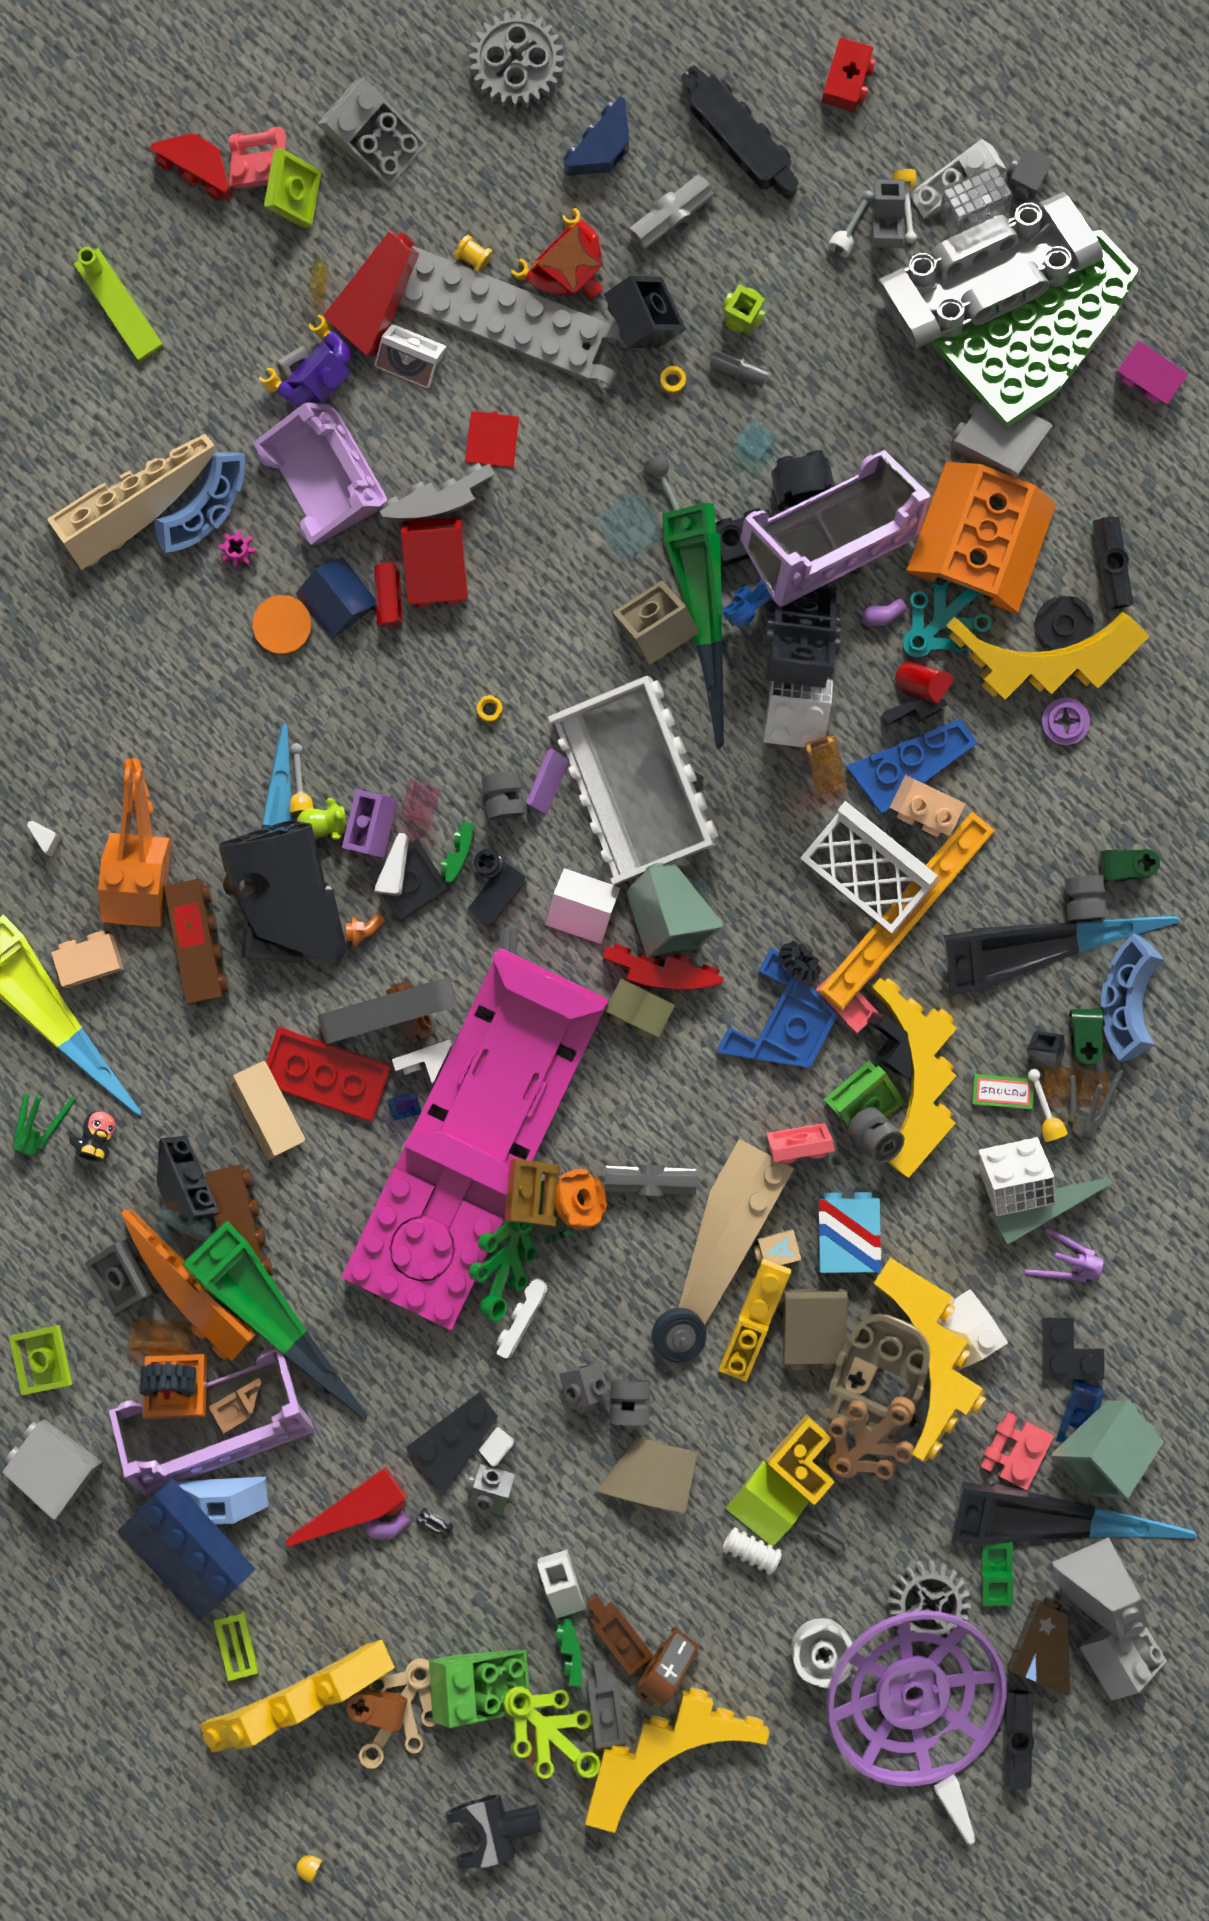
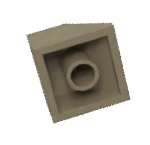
M660 581L613 612L640 655L649 665L662 659L667 653L688 642L699 633L687 607L663 581Z

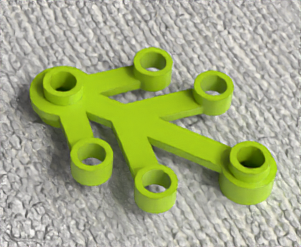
M514 1687L506 1693L503 1701L506 1713L514 1721L515 1740L511 1744V1753L517 1758H525L531 1753L532 1747L527 1740V1719L535 1727L537 1761L534 1763L533 1773L536 1777L546 1779L551 1777L554 1772V1766L550 1761L549 1741L573 1762L574 1771L578 1776L582 1778L594 1777L600 1770V1760L597 1755L592 1752L582 1753L557 1730V1728L574 1727L578 1730L586 1729L591 1724L590 1714L587 1711L579 1710L571 1715L543 1717L535 1708L551 1706L554 1709H563L569 1703L567 1692L564 1690H554L550 1694L532 1695L526 1688ZM558 1693L563 1697L561 1705H557L555 1702V1696ZM516 1697H519L522 1701V1706L519 1709L514 1706V1699ZM580 1714L585 1716V1723L582 1726L577 1723V1717ZM520 1742L525 1745L523 1754L517 1751V1745ZM583 1759H586L588 1762L586 1771H583L580 1766ZM542 1763L547 1765V1773L545 1775H542L539 1770Z

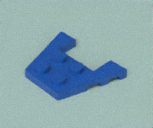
M771 947L758 972L785 986L779 1001L758 1041L729 1027L717 1052L810 1068L838 1014L812 987L790 977L780 963L779 953Z

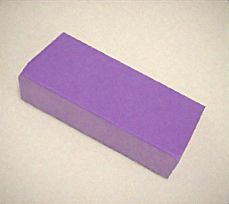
M553 749L547 751L526 801L529 808L544 814L548 813L569 763L566 757Z

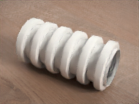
M736 1527L730 1530L723 1545L724 1553L731 1552L732 1557L736 1558L739 1556L741 1557L740 1561L745 1562L747 1560L750 1566L755 1564L758 1566V1570L765 1569L768 1575L775 1571L782 1555L780 1549L773 1550L772 1545L768 1544L765 1546L764 1541L760 1540L757 1542L754 1536L749 1538L746 1532L739 1533Z

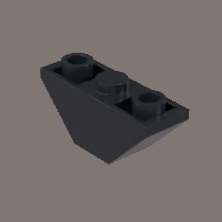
M188 1137L161 1138L158 1146L157 1186L167 1209L192 1219L218 1215L220 1210Z

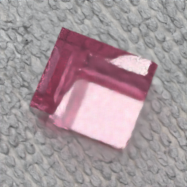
M410 779L401 811L402 816L432 824L440 789L419 784L416 780Z

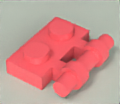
M1007 1412L1003 1422L999 1421L996 1427L998 1432L991 1446H987L983 1453L986 1456L981 1467L991 1472L997 1461L1003 1464L999 1473L1000 1477L1027 1490L1054 1435L1025 1421L1021 1431L1013 1428L1018 1417ZM1008 1437H1011L1016 1441L1007 1456L1001 1453Z

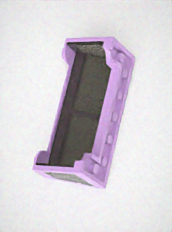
M885 450L866 457L860 464L857 476L769 519L765 511L752 512L745 518L740 540L770 595L780 607L918 538L931 495Z
M268 1348L262 1351L256 1359L257 1365L207 1383L205 1417L145 1419L142 1417L143 1405L135 1401H125L119 1404L118 1408L109 1410L125 1478L143 1495H147L160 1490L172 1478L175 1481H185L314 1433L315 1430L290 1360L276 1348ZM259 1378L261 1384L251 1417L222 1434L208 1407Z

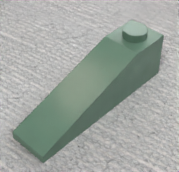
M1101 1178L1055 1188L1056 1204L996 1216L992 1203H989L991 1209L986 1211V1214L1003 1243L1010 1244L1113 1183L1110 1178Z

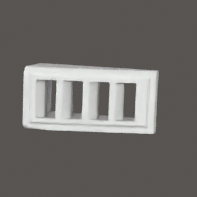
M399 833L376 883L374 890L376 893L400 896L402 894L409 838L406 834Z
M953 1774L935 1783L933 1789L967 1844L971 1845L975 1842L974 1833L959 1782Z

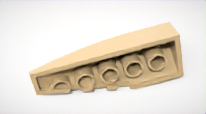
M204 434L171 450L170 457L167 459L155 458L146 462V468L134 475L131 471L120 475L122 481L109 489L106 483L97 486L47 520L78 566L83 570L87 566L96 564L101 557L110 551L121 548L127 540L155 520L199 475L215 454L217 448L207 435Z
M741 1139L738 1140L710 1190L678 1308H686L695 1312L701 1318L704 1325L706 1324L794 1168L779 1161L774 1162L773 1157Z

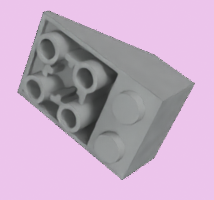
M365 78L355 80L317 123L337 145L388 187L395 182L427 145V142Z

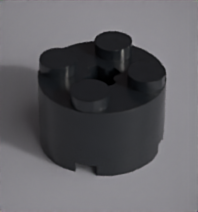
M814 450L807 453L806 456L798 458L793 456L781 457L777 459V466L771 471L776 500L781 511L784 510V507H789L790 509L835 487L830 461L824 456L822 450Z

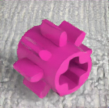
M237 530L236 535L231 537L227 533L224 534L227 539L225 545H218L221 551L227 553L222 557L223 562L228 563L232 560L235 569H238L239 563L243 562L250 566L249 556L257 554L254 548L249 547L254 541L253 538L248 536L244 539L240 530ZM235 544L243 550L239 555L232 548Z

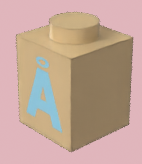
M792 1229L757 1238L758 1245L753 1246L758 1264L761 1263L762 1258L778 1265L801 1260L794 1230Z

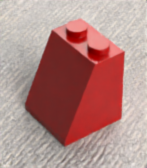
M462 517L403 522L401 541L408 604H415V607L422 608L432 606L433 602L445 601L446 605L463 603L462 600L468 599Z

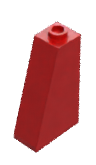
M389 231L323 315L366 356L375 357L378 353L382 335L390 327L420 254L413 248L415 242L403 232L397 234Z

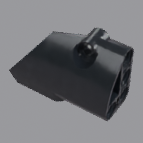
M293 820L285 821L218 844L224 872H226L223 889L228 896L236 899L255 936L337 966L346 953L347 947L334 892L324 879L312 824ZM244 880V888L240 891V883Z

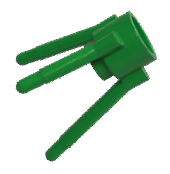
M25 1093L20 1108L17 1128L13 1136L15 1141L12 1148L33 1156L38 1148L44 1150L48 1139L75 1103V1096L69 1099L43 1136L40 1137L41 1131L33 1128V1123L41 1097H35L27 1123L24 1125L29 1094Z

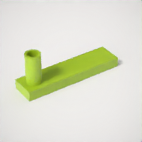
M90 247L80 249L78 252L79 260L73 264L137 360L141 362L164 347L100 249L96 248L93 250Z

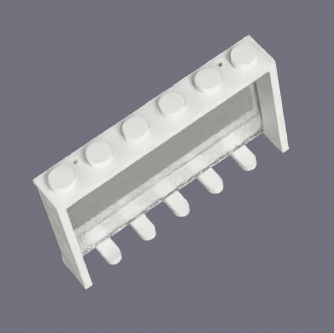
M644 676L548 716L550 723L555 724L560 736L558 740L559 746L567 754L571 765L569 772L579 785L582 793L579 795L581 803L589 811L592 823H590L591 829L599 837L603 848L601 854L604 861L609 863L614 876L611 878V882L614 885L643 875L646 872V868L652 864L663 863L665 866L717 845L714 839L718 837L716 827L712 820L707 821L703 811L707 809L706 801L701 792L696 793L693 782L697 781L694 770L690 764H685L682 754L686 753L680 736L675 737L671 726L675 725L673 716L669 708H663L660 698L664 697L662 688L658 680L653 682V679L649 676Z

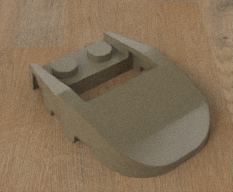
M884 1314L868 1316L857 1324L852 1331L848 1342L836 1360V1368L829 1388L831 1398L829 1406L824 1410L823 1414L830 1419L843 1418L848 1422L849 1427L854 1429L853 1421L847 1416V1409L852 1401H862L868 1409L866 1414L868 1433L888 1415V1408L843 1388L855 1357L911 1381L906 1398L911 1400L915 1406L923 1392L931 1355L930 1344L920 1330L904 1321ZM853 1409L856 1413L861 1414L858 1409ZM896 1425L880 1441L894 1443L897 1433L904 1425Z

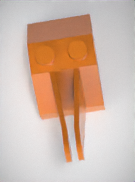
M127 767L124 774L120 834H109L101 858L98 886L101 922L105 924L163 928L166 906L164 885H168L172 839L153 837L144 785V773L141 768H137L135 773V808L138 835H131L133 770Z

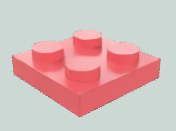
M825 1123L766 1133L768 1147L774 1162L779 1161L782 1164H788L797 1161L799 1157L805 1156L822 1158L827 1156L828 1152L835 1151L833 1139Z

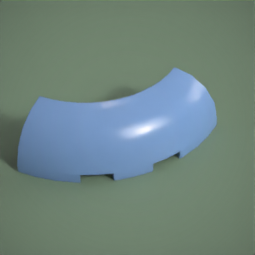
M215 452L205 465L201 483L191 499L175 512L153 520L157 541L164 552H173L190 547L200 542L201 538L209 534L214 528L217 529L231 512L230 508L237 493L241 491L245 471V454Z
M1134 933L1123 943L1110 963L1112 967L1106 983H1103L1101 993V1007L1103 1008L1105 1026H1103L1104 1032L1112 1051L1119 1061L1133 1059L1155 1045L1145 1026L1143 999L1150 977L1164 959L1147 941Z

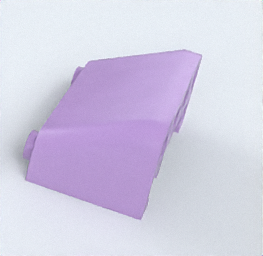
M304 403L253 442L258 451V459L265 466L280 469L304 511L306 517L301 520L300 532L310 545H318L381 510V504L387 501L385 493L343 419L331 405Z

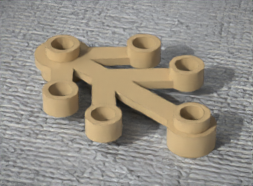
M421 1658L411 1661L405 1672L378 1678L384 1682V1687L381 1690L375 1689L373 1682L369 1684V1689L385 1692L387 1688L406 1685L401 1695L408 1699L403 1726L406 1734L405 1747L410 1753L420 1752L424 1744L422 1736L418 1734L411 1704L417 1691L423 1708L421 1714L422 1723L428 1727L437 1724L428 1722L425 1719V1713L432 1711L429 1661ZM417 1669H423L426 1672L424 1679L420 1680L415 1677ZM359 1701L357 1703V1708L359 1706H364L365 1701ZM380 1728L374 1740L366 1742L362 1746L359 1760L364 1767L373 1769L382 1763L385 1755L383 1747L393 1731ZM411 1738H417L420 1741L418 1748L414 1749L409 1746ZM368 1749H376L378 1756L375 1759L369 1758L367 1756Z

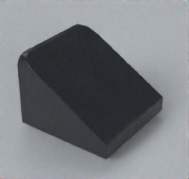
M1035 1031L1027 1047V1053L1051 1068L1058 1069L1065 1051L1064 1035Z

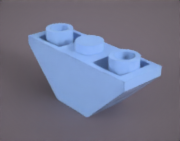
M266 1477L176 1481L214 1524H233L269 1506Z

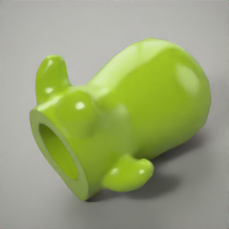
M332 798L326 800L327 810L308 809L299 814L297 821L312 824L315 839L331 834L333 840H339L342 834L346 833L343 806H338Z

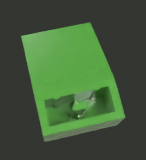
M526 1649L461 1654L428 1660L433 1722L448 1728L509 1716L503 1705L506 1693L514 1687H523L529 1690ZM519 1697L514 1699V1706L517 1709L522 1706V1701Z

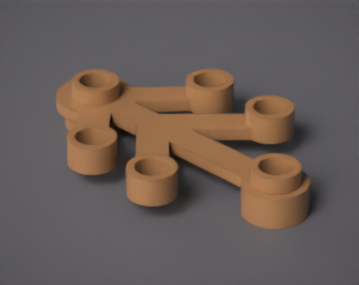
M906 1397L894 1398L888 1408V1415L868 1433L866 1424L867 1406L862 1401H852L847 1409V1416L853 1421L856 1445L851 1449L848 1447L846 1436L849 1430L848 1422L843 1418H834L828 1428V1432L835 1439L836 1451L832 1453L829 1459V1466L836 1475L843 1478H851L860 1471L876 1473L880 1479L888 1480L896 1469L892 1460L882 1458L879 1461L860 1458L864 1454L894 1456L901 1463L909 1462L914 1451L912 1444L906 1441L899 1443L879 1441L896 1425L909 1423L915 1412V1406ZM853 1409H858L861 1414L856 1413ZM835 1426H839L843 1431L837 1430ZM900 1450H905L908 1454H903ZM881 1467H886L889 1471H885Z

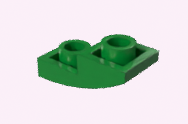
M461 822V830H455L454 847L460 848L459 852H447V859L441 860V877H446L445 882L447 884H454L466 864L474 836L475 826L473 823Z
M565 1617L564 1625L558 1624L556 1643L561 1644V1653L572 1654V1657H566L564 1676H569V1686L581 1687L582 1655L579 1637L572 1619Z

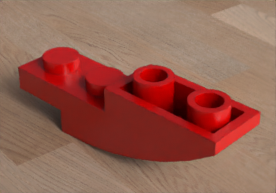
M616 943L613 948L607 946L603 955L604 960L630 969L626 981L656 989L674 991L704 989L721 985L724 977L719 975V969L703 964L702 969L690 965L692 959L676 953L674 958L667 956L664 967L658 965L660 960L654 957L647 958L645 954L642 955L641 959L630 955L631 949Z

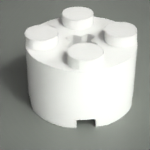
M818 1618L804 1623L796 1631L791 1643V1655L798 1674L808 1683L829 1688L833 1672L852 1642L845 1629L831 1619ZM824 1647L827 1650L828 1656L822 1658L818 1652L819 1648ZM847 1664L838 1684L842 1683L849 1676L853 1664Z

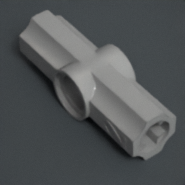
M698 174L675 193L669 192L655 203L652 211L629 228L633 239L641 248L646 250L669 231L671 233L675 232V227L682 222H688L692 213L714 197L710 184L704 177Z

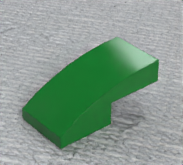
M1013 1542L981 1545L982 1606H1013Z

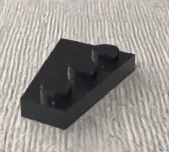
M478 1392L407 1446L442 1496L498 1417L481 1392Z

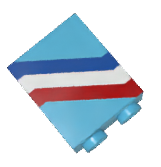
M854 1192V1198H842V1193H824V1199H817V1205L819 1206L820 1259H818V1272H881L880 1199L872 1198V1192Z

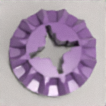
M1059 698L1046 707L1041 724L1045 731V736L1049 737L1055 744L1068 746L1084 738L1089 730L1090 717L1085 706L1079 701L1072 698ZM1064 709L1068 719L1078 720V722L1068 726L1067 734H1065L1063 725L1054 723L1062 718Z

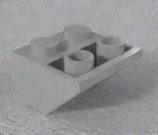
M1103 1627L1091 1634L1080 1646L1081 1651L1111 1701L1139 1693L1167 1662L1147 1628L1134 1637L1119 1639Z

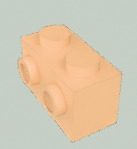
M905 775L890 808L899 812L896 818L911 825L916 820L924 824L922 830L938 837L940 832L948 836L951 835L966 804Z

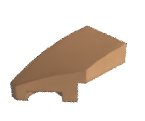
M259 1378L208 1407L222 1434L251 1417L261 1384Z

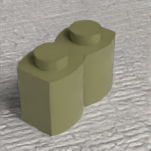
M620 979L605 1012L610 1014L608 1020L622 1027L627 1022L637 1027L636 1034L651 1041L653 1036L660 1038L675 1005Z

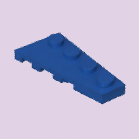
M958 719L858 762L846 765L845 768L878 812L883 814L890 809V805L905 775L925 783L978 742L963 722Z

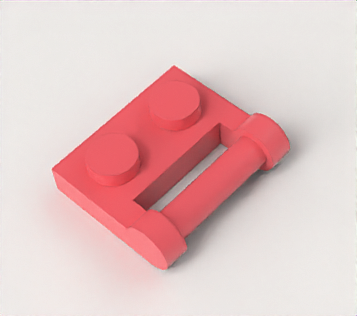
M282 127L270 128L268 132L245 136L239 133L229 137V146L232 150L229 186L235 189H244L268 185L273 151L278 148L285 150L286 134ZM271 144V150L246 154V149L249 147Z

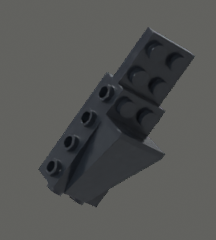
M821 586L794 600L791 606L784 605L780 607L772 598L768 600L765 647H770L766 680L826 688L827 678L834 677L835 656H839L841 644V615H839L840 604L836 603V587ZM817 601L824 604L820 610H818Z

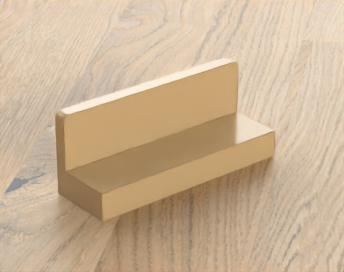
M265 1061L233 1075L227 1081L267 1161L305 1141V1137Z

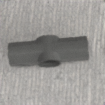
M638 1165V1167L606 1166L605 1192H631L647 1196H664V1194L696 1195L697 1169L665 1168V1165Z

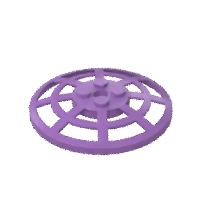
M915 1611L885 1619L869 1628L851 1644L833 1672L826 1700L827 1720L831 1735L848 1762L862 1774L878 1782L894 1786H919L948 1778L975 1760L990 1743L999 1727L1007 1697L1003 1665L995 1648L983 1633L969 1622L955 1615L939 1611ZM920 1619L943 1620L957 1625V1627L944 1638L932 1633H911L910 1621ZM898 1625V1636L879 1645L867 1657L857 1652L861 1646L875 1635L889 1627ZM968 1633L972 1635L984 1649L992 1670L973 1672L967 1657L956 1644ZM913 1641H925L938 1645L928 1658L913 1656ZM899 1645L900 1659L894 1661L887 1668L875 1661L884 1652ZM950 1652L958 1660L963 1673L945 1675L938 1664ZM848 1663L859 1667L852 1683L851 1702L835 1708V1692L841 1674ZM869 1672L878 1677L876 1693L860 1698L861 1684L865 1674ZM993 1683L994 1691L991 1707L984 1725L980 1729L966 1719L974 1700L975 1684ZM965 1685L963 1699L958 1712H956L947 1705L950 1697V1688ZM910 1688H920L917 1696L913 1698L906 1697V1693ZM878 1705L884 1715V1719L875 1732L866 1723L862 1710ZM852 1714L861 1732L870 1740L862 1758L845 1742L837 1724V1721ZM940 1716L950 1722L939 1734L925 1739L923 1727L933 1723ZM893 1726L902 1729H910L913 1741L898 1742L887 1739V1736ZM959 1728L975 1740L971 1746V1752L959 1762L932 1769L928 1749L935 1746L941 1734L950 1729ZM881 1748L897 1753L916 1752L919 1770L892 1771L877 1767L873 1763Z

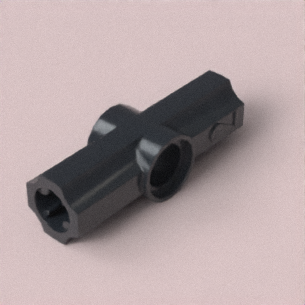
M1109 516L1094 520L1092 524L1099 560L1097 568L1102 578L1107 610H1117L1132 606L1134 602L1128 572L1129 556L1124 548L1119 517ZM1108 557L1116 558L1119 562V569L1110 568L1107 565L1106 559Z
M1012 1689L1006 1691L1005 1729L1003 1732V1740L1005 1742L1004 1786L1013 1789L1031 1788L1032 1750L1035 1744L1034 1737L1032 1736L1033 1692ZM1024 1733L1026 1738L1021 1745L1011 1744L1012 1737L1015 1734Z

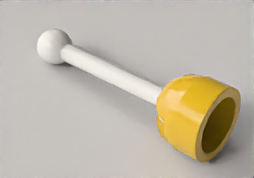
M904 169L892 173L893 180L905 181L904 207L907 226L905 240L911 244L916 241L917 236L913 232L909 192L915 188L917 179L916 170Z
M1036 1069L1030 1070L1028 1077L1035 1085L1046 1116L1041 1129L1044 1141H1053L1066 1136L1068 1133L1064 1123L1051 1115L1039 1081L1040 1072Z

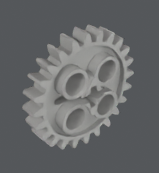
M520 11L516 12L513 19L510 18L508 12H505L504 21H500L499 18L493 16L494 26L484 23L485 34L481 32L475 33L476 40L479 43L471 42V51L474 53L469 54V62L473 64L470 66L471 74L476 75L474 77V84L476 86L483 84L481 87L482 95L491 92L490 99L492 103L501 98L502 107H505L508 101H512L514 109H517L519 101H523L525 107L529 108V99L532 98L537 104H540V94L542 93L549 97L550 90L548 86L557 88L558 81L555 77L560 78L563 76V71L560 68L564 66V57L560 56L563 54V45H557L559 43V35L551 36L552 25L542 28V17L535 23L532 22V13L530 12L525 19H521ZM514 36H522L524 38L523 42L517 44L510 40ZM495 55L501 56L503 58V60L499 63H492L489 61V59ZM520 57H522V61H521V62H519V61L516 60V59H519ZM534 57H542L544 59L543 63L537 65L530 61ZM504 73L502 77H497V75ZM514 76H519L523 79L519 84L509 82L510 78Z

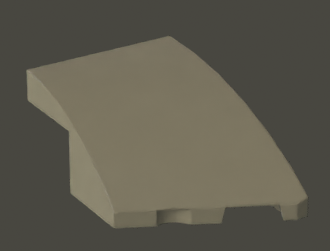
M636 1437L611 1472L599 1485L598 1492L686 1514L697 1451L668 1446L665 1442Z

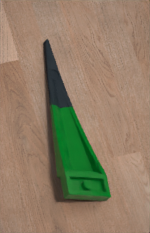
M702 503L663 513L664 544L681 591L684 605L687 607L699 631L694 636V641L704 675L716 745L722 747L724 745L720 534L716 533L714 503Z
M225 1221L181 1265L202 1286V1289L359 1417L367 1419L365 1411L302 1325L250 1244L228 1221Z

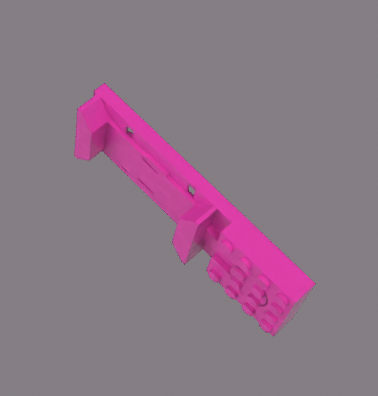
M499 948L498 952H495L492 957V965L409 1139L405 1140L403 1144V1152L396 1166L393 1167L341 1277L449 1330L453 1329L475 1283L469 1277L471 1265L475 1262L483 1264L489 1254L479 1249L478 1240L480 1236L486 1232L493 1234L502 1226L505 1220L510 1159H521L508 1152L513 1142L530 1150L526 1160L533 1161L609 999L502 948ZM480 1005L495 1012L491 1023L475 1016ZM560 1043L577 1051L573 1062L555 1054ZM433 1104L449 1111L444 1122L428 1115Z

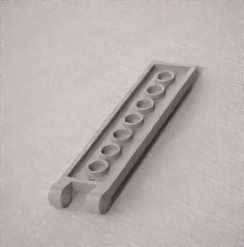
M413 246L420 254L399 306L598 385L599 381L603 382L602 387L611 389L616 372L606 366L594 365L593 363L603 340L614 345L617 340L620 342L619 347L628 348L620 337V329L617 324H609ZM583 344H590V349L584 350L582 348Z

